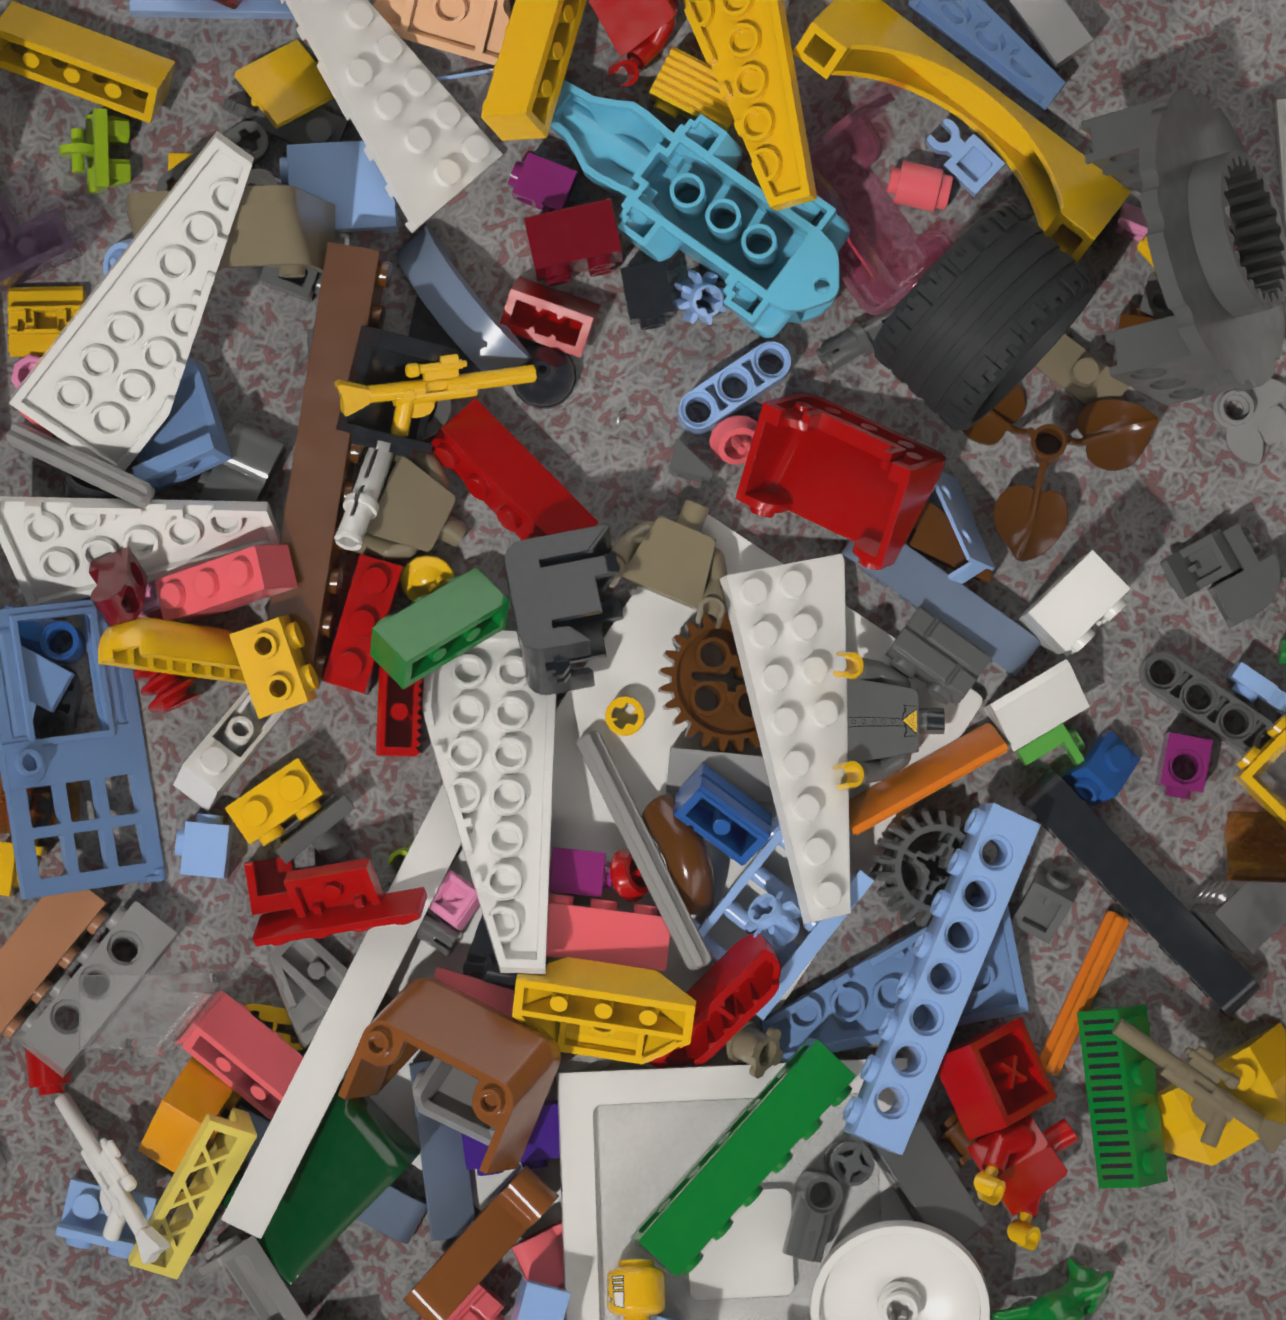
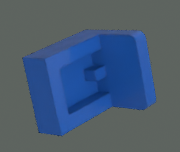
M1108 730L1099 735L1084 758V762L1066 771L1063 780L1073 788V791L1082 800L1091 806H1095L1119 794L1139 763L1140 758L1111 730Z

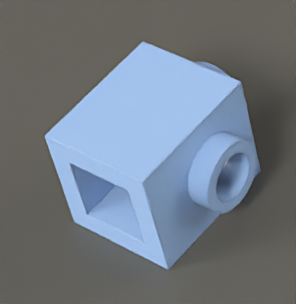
M198 813L197 822L185 821V829L177 830L175 855L182 856L180 874L228 878L233 826L223 825L224 816Z

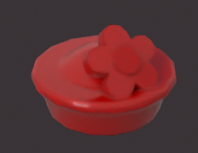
M622 848L616 851L610 864L613 886L620 897L628 902H637L649 890L629 850Z

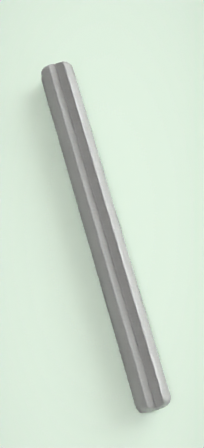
M591 731L582 735L577 740L576 745L689 971H696L705 967L712 961V957L600 732Z

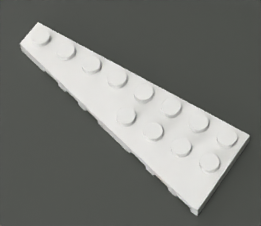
M280 0L281 4L286 2L299 25L296 29L302 41L307 39L319 61L316 65L346 120L351 119L366 146L363 149L370 162L374 160L387 182L384 188L391 199L395 197L408 220L405 225L411 233L416 231L503 155L368 0Z
M843 554L726 575L720 578L803 924L850 914L848 789L839 790L836 786L846 783L847 774L842 768L833 769L835 764L848 762L847 678H837L833 675V671H844L846 669V659L843 656H836L838 651L846 652L845 562Z

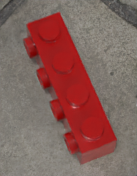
M476 398L447 422L431 442L433 444L432 450L435 452L439 462L444 467L452 469L465 482L468 491L475 498L483 500L497 515L501 525L507 530L513 531L521 540L593 527L599 524L582 504Z

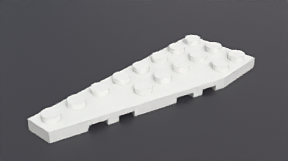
M216 131L13 393L9 401L10 405L72 447L123 471L127 469L170 414L253 164V156Z
M502 630L424 677L422 712L500 973L546 974L556 694L540 695L529 688L525 677L517 632Z

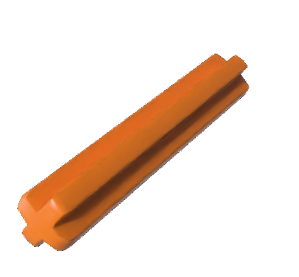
M1113 911L1105 912L1039 1054L1046 1073L1057 1076L1060 1073L1079 1032L1077 1012L1090 1009L1129 925V920Z

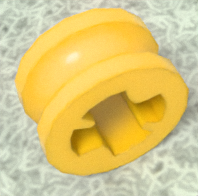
M627 696L618 697L611 701L606 709V724L616 735L631 736L643 726L645 719L644 709L634 698ZM626 704L632 705L636 709L632 714H638L637 722L635 725L627 723L624 729L618 728L614 724L618 719L612 718L613 710L615 708L623 709Z

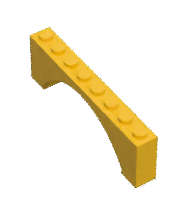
M833 0L810 24L792 52L826 80L831 75L868 78L892 84L932 101L962 120L978 133L1009 166L1023 187L1036 215L1038 225L1044 231V235L1051 237L1060 246V250L1067 252L1076 260V264L1132 193L1112 176L1104 175L1103 170L1092 163L1086 164L1085 156L882 0Z

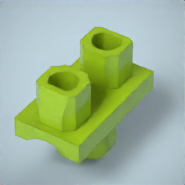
M94 108L93 114L85 116L86 143H84V129L73 128L71 129V143L59 146V156L71 158L72 173H85L84 158H86L87 194H100L107 188L124 186L131 181L130 161L125 159H109L108 144L126 145L129 142V119L107 116L106 108Z

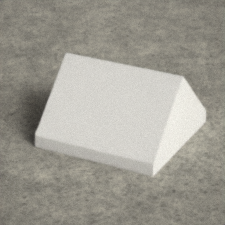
M1065 659L984 707V710L1014 752L1090 706L1070 663Z

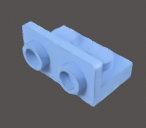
M71 1178L61 1223L57 1225L55 1235L65 1237V1244L72 1247L90 1249L92 1244L109 1247L108 1254L128 1259L136 1244L135 1235L128 1223L125 1221L119 1240L109 1241L105 1239L102 1234L108 1216L100 1202V1192L102 1190L100 1185L87 1180ZM129 1191L148 1221L157 1206L158 1197Z

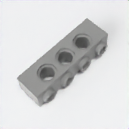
M136 900L128 910L121 906L113 914L105 926L110 930L100 944L95 940L90 942L77 959L82 966L72 978L64 974L49 993L54 998L44 1012L36 1008L20 1028L25 1032L21 1045L61 1077L68 1073L176 940L177 932ZM118 943H129L135 948L137 955L131 961L122 962L113 956L111 949ZM98 976L107 982L109 989L101 996H92L86 992L83 983L90 977ZM69 1010L79 1016L81 1023L74 1030L66 1031L57 1026L55 1017L60 1012Z

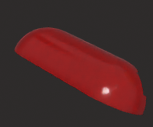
M750 934L740 939L686 992L696 1000L691 1043L682 1048L677 1047L668 1054L650 1061L649 1064L657 1068H668V1065L679 1066L694 1063V1067H698L704 1064L774 997L780 985L781 967L776 951L762 935L757 934V937L754 938V934Z

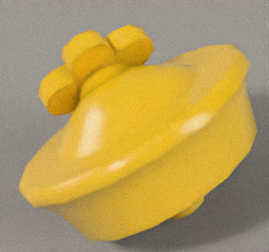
M430 555L416 557L408 562L403 569L400 581L402 591L409 600L414 601L422 595L427 596L443 587L449 579L454 577V573L449 564L439 557Z

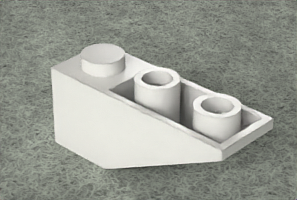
M247 688L183 763L173 786L206 811H209L231 785L286 710L258 719Z

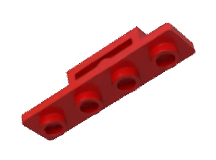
M370 858L289 871L285 876L284 885L294 909L262 914L258 920L252 940L256 947L270 944L280 946L294 940L306 938L322 939L331 934L349 931L364 932L373 927L391 924L406 925L421 918L427 893L424 887L384 893Z

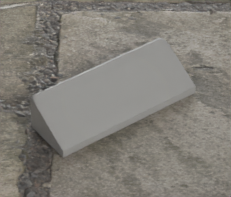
M670 747L666 792L676 793L699 766L704 763L752 800L774 803L763 756Z

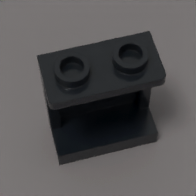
M361 325L347 382L369 386L423 379V374L413 378L406 376L405 366L408 363L415 362L418 364L440 362V356L458 354V349ZM392 401L370 403L350 416H345L340 410L336 430L351 433L350 443L376 449L379 440L390 443L388 452L411 458L415 457L416 450L431 453L433 444L423 441L429 414L420 418H411L408 436L401 437L391 433L395 406Z

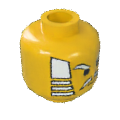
M619 1260L618 1267L608 1272L607 1308L610 1313L623 1316V1320H650V1315H658L665 1310V1272L658 1267H654V1260Z

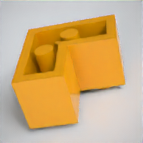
M192 1056L162 1099L137 1151L175 1173L207 1113L224 1118L221 1116L223 1111L226 1109L231 1112L233 1107L236 1108L242 1097ZM213 1131L209 1138L210 1141L206 1144L208 1152L213 1144L211 1142L214 1141L219 1133L218 1131Z

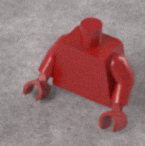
M588 0L619 56L622 57L627 54V60L616 61L608 68L609 75L617 72L621 66L626 69L627 79L619 87L634 84L638 79L639 69H643L662 51L676 26L675 15L679 8L678 0Z

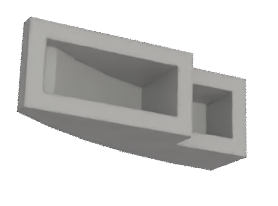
M1002 0L1025 35L1031 37L1054 70L1088 48L1093 41L1092 36L1065 0Z

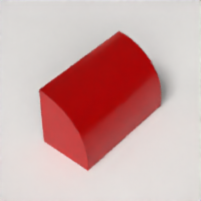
M519 276L510 289L500 324L507 325L514 335L581 358L601 305Z

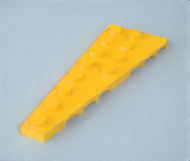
M682 0L685 6L684 12L706 62L711 65L718 81V90L721 97L726 100L735 120L733 124L738 136L742 137L752 159V168L769 207L779 211L817 200L784 0Z

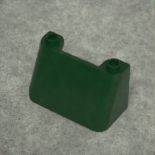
M344 1079L340 1082L261 1239L255 1237L281 1279L288 1286L420 1154V1147L369 1096L344 1099L338 1096ZM241 1171L235 1175L225 1193L227 1197L221 1202L226 1209L244 1175ZM244 1231L247 1237L252 1236L251 1234Z

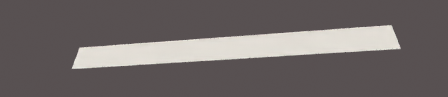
M444 784L441 786L387 892L424 887L427 899L421 918L406 925L391 924L373 927L368 930L221 1218L222 1221L259 1239L262 1238L353 1059L363 1031L371 1023L461 845Z

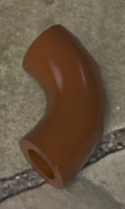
M668 794L661 795L653 799L646 806L642 813V818L665 859L667 868L690 915L704 914L713 907L715 895L713 866L706 842L701 835L693 830L692 825L687 826L673 815L674 805L676 804L675 797Z

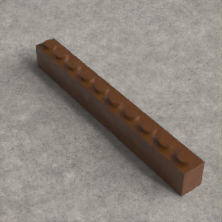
M332 242L327 243L279 545L288 544L298 587L271 596L267 621L277 617L289 615L291 623L296 622L299 625L304 638V647L300 649L306 665L311 664L313 666L318 682L323 680L329 655L324 654L326 638L332 637L336 625V612L331 611L333 595L339 594L343 582V569L338 568L340 551H345L346 549L336 544L334 536L345 513L343 508L345 497L347 494L352 493L356 481H352L354 464L361 462L364 452V446L350 443L351 433L336 430L340 414V396L334 382L336 380L348 381L361 325L383 329L386 309L385 306L380 305L383 288L389 287L393 271L392 262L387 261L389 252Z

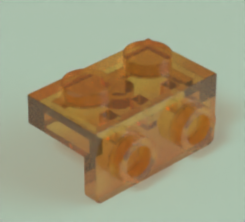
M1228 812L1223 835L1226 880L1286 882V829L1269 812Z

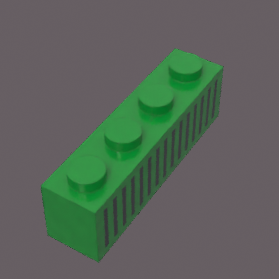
M1146 1004L1103 1007L1077 1012L1099 1189L1141 1188L1167 1182V1159L1164 1152L1161 1112L1159 1110L1155 1080L1156 1070L1153 1061L1112 1033L1115 1024L1123 1018L1150 1037V1024Z

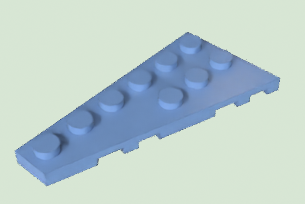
M973 896L969 899L975 905L980 897ZM1008 904L957 1026L1029 1011ZM930 922L926 927H919L769 1014L764 1020L761 1019L760 1024L763 1032L766 1033L770 1027H775L781 1031L779 1043L780 1049L783 1050V1056L779 1063H786L808 1038L819 1040L831 1053L880 1043L881 1038L878 1037L879 1027L884 1017L888 1013H893L899 998L895 995L898 982L906 971L910 972L916 958L913 955L914 944L919 934L923 930H928ZM958 923L952 924L947 934L950 944L954 947L963 938V931ZM941 964L935 965L930 973L931 983L938 988L944 983L946 978L945 969ZM923 1005L918 1006L913 1013V1023L918 1029H921L927 1024L929 1018L928 1011Z

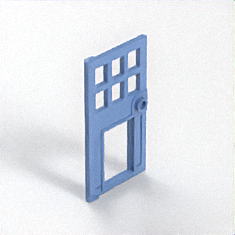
M92 600L0 610V773L3 790L5 791L21 900L140 882V884L149 882L159 883L162 880H166L133 669L98 664L99 641L109 626ZM82 615L100 731L36 739L17 622ZM128 775L134 813L111 816L105 778ZM89 780L96 818L72 822L66 783ZM51 786L57 824L33 828L26 789ZM136 825L142 863L120 867L117 860L113 828ZM97 830L104 868L102 870L81 873L78 866L74 834ZM58 836L65 874L63 876L41 879L34 840Z

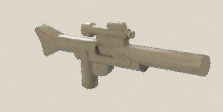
M1123 1018L1115 1024L1112 1029L1114 1035L1161 1067L1159 1071L1161 1076L1194 1098L1191 1103L1192 1112L1199 1120L1206 1124L1200 1142L1216 1148L1226 1122H1230L1235 1118L1256 1133L1266 1152L1275 1153L1281 1142L1286 1138V1124L1264 1119L1258 1112L1217 1085L1221 1079L1224 1081V1085L1232 1090L1237 1088L1240 1078L1234 1073H1228L1212 1062L1214 1058L1212 1053L1200 1045L1196 1050L1187 1047L1184 1052L1190 1059L1186 1063Z

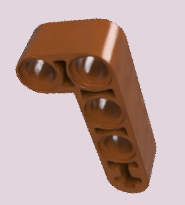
M527 1165L524 1166L499 1191L403 1300L424 1320H447L525 1231L536 1223L551 1207L559 1195Z

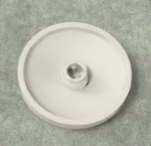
M891 1220L874 1223L858 1229L842 1239L828 1253L820 1265L813 1283L810 1315L811 1320H990V1304L983 1273L971 1253L958 1240L928 1224L909 1220Z

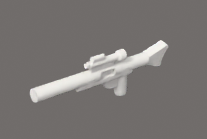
M70 1093L59 1095L55 1099V1104L83 1149L81 1156L102 1189L100 1192V1202L108 1216L102 1234L103 1237L109 1241L119 1240L126 1221L135 1235L142 1263L155 1262L163 1251L170 1248V1243L149 1225L129 1192L136 1188L137 1181L133 1175H129L120 1160V1151L113 1140L102 1138L100 1142L98 1141Z

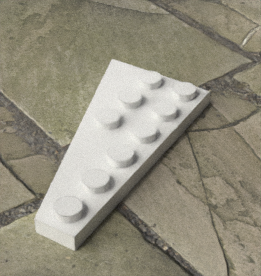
M0 496V544L28 606L73 602L91 597V593L97 585L89 574L90 562L128 546L147 574V582L255 545H279L281 537L268 502L151 499L147 507L140 508L124 499Z

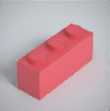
M288 544L255 545L154 580L163 620L175 622L199 621L298 587Z
M549 893L546 957L561 959L572 957L666 971L670 933L662 916L659 915L660 912L657 906L634 904L633 912L616 910V901L591 898L590 907L573 905L574 896Z
M226 993L197 1024L182 1045L185 1051L269 1120H272L303 1059V1056L287 1044L277 1032L270 1030L254 1017L244 1005L236 1002Z

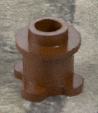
M956 1112L939 1127L945 1133L939 1138V1141L941 1143L946 1141L961 1157L957 1161L960 1168L972 1159L967 1147L992 1134L989 1133L968 1141Z

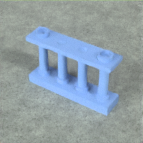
M778 817L770 825L771 836L767 843L705 921L700 924L694 920L712 957L711 962L714 964L727 951L706 934L722 914L747 934H751L745 928V925L751 921L748 917V911L734 900L750 879L775 898L780 891H783L800 909L796 892L762 866L777 845L786 850ZM857 870L853 876L850 874L851 910L874 882L861 870ZM847 915L804 924L803 927L809 932L798 945L793 941L784 946H777L773 942L771 943L778 955L781 966L780 985L774 997L756 1014L762 1020L766 1018Z

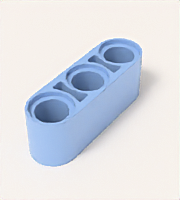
M767 341L760 344L688 392L681 399L678 408L680 426L692 435L707 433L715 428L719 422L733 416L779 385L787 377L791 366V356L788 349L775 341ZM773 354L781 360L782 369L776 374L764 373L759 367L758 360L764 355ZM731 378L739 379L745 384L746 393L740 398L732 399L724 394L722 384ZM695 402L705 404L710 411V417L702 423L692 422L685 413L686 408L690 404Z

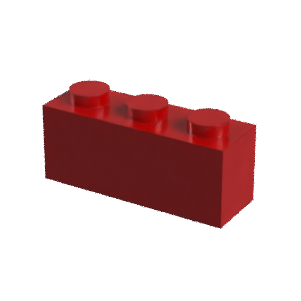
M360 554L325 669L323 682L361 694H369L377 667V662L370 656L372 628L385 616H392L401 586L403 566Z

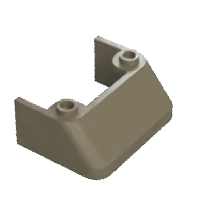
M245 186L218 268L268 266L278 269V276L289 278L304 277L305 270L307 269L323 273L327 243H335V205L294 186ZM170 191L136 192L127 195V215L134 237Z

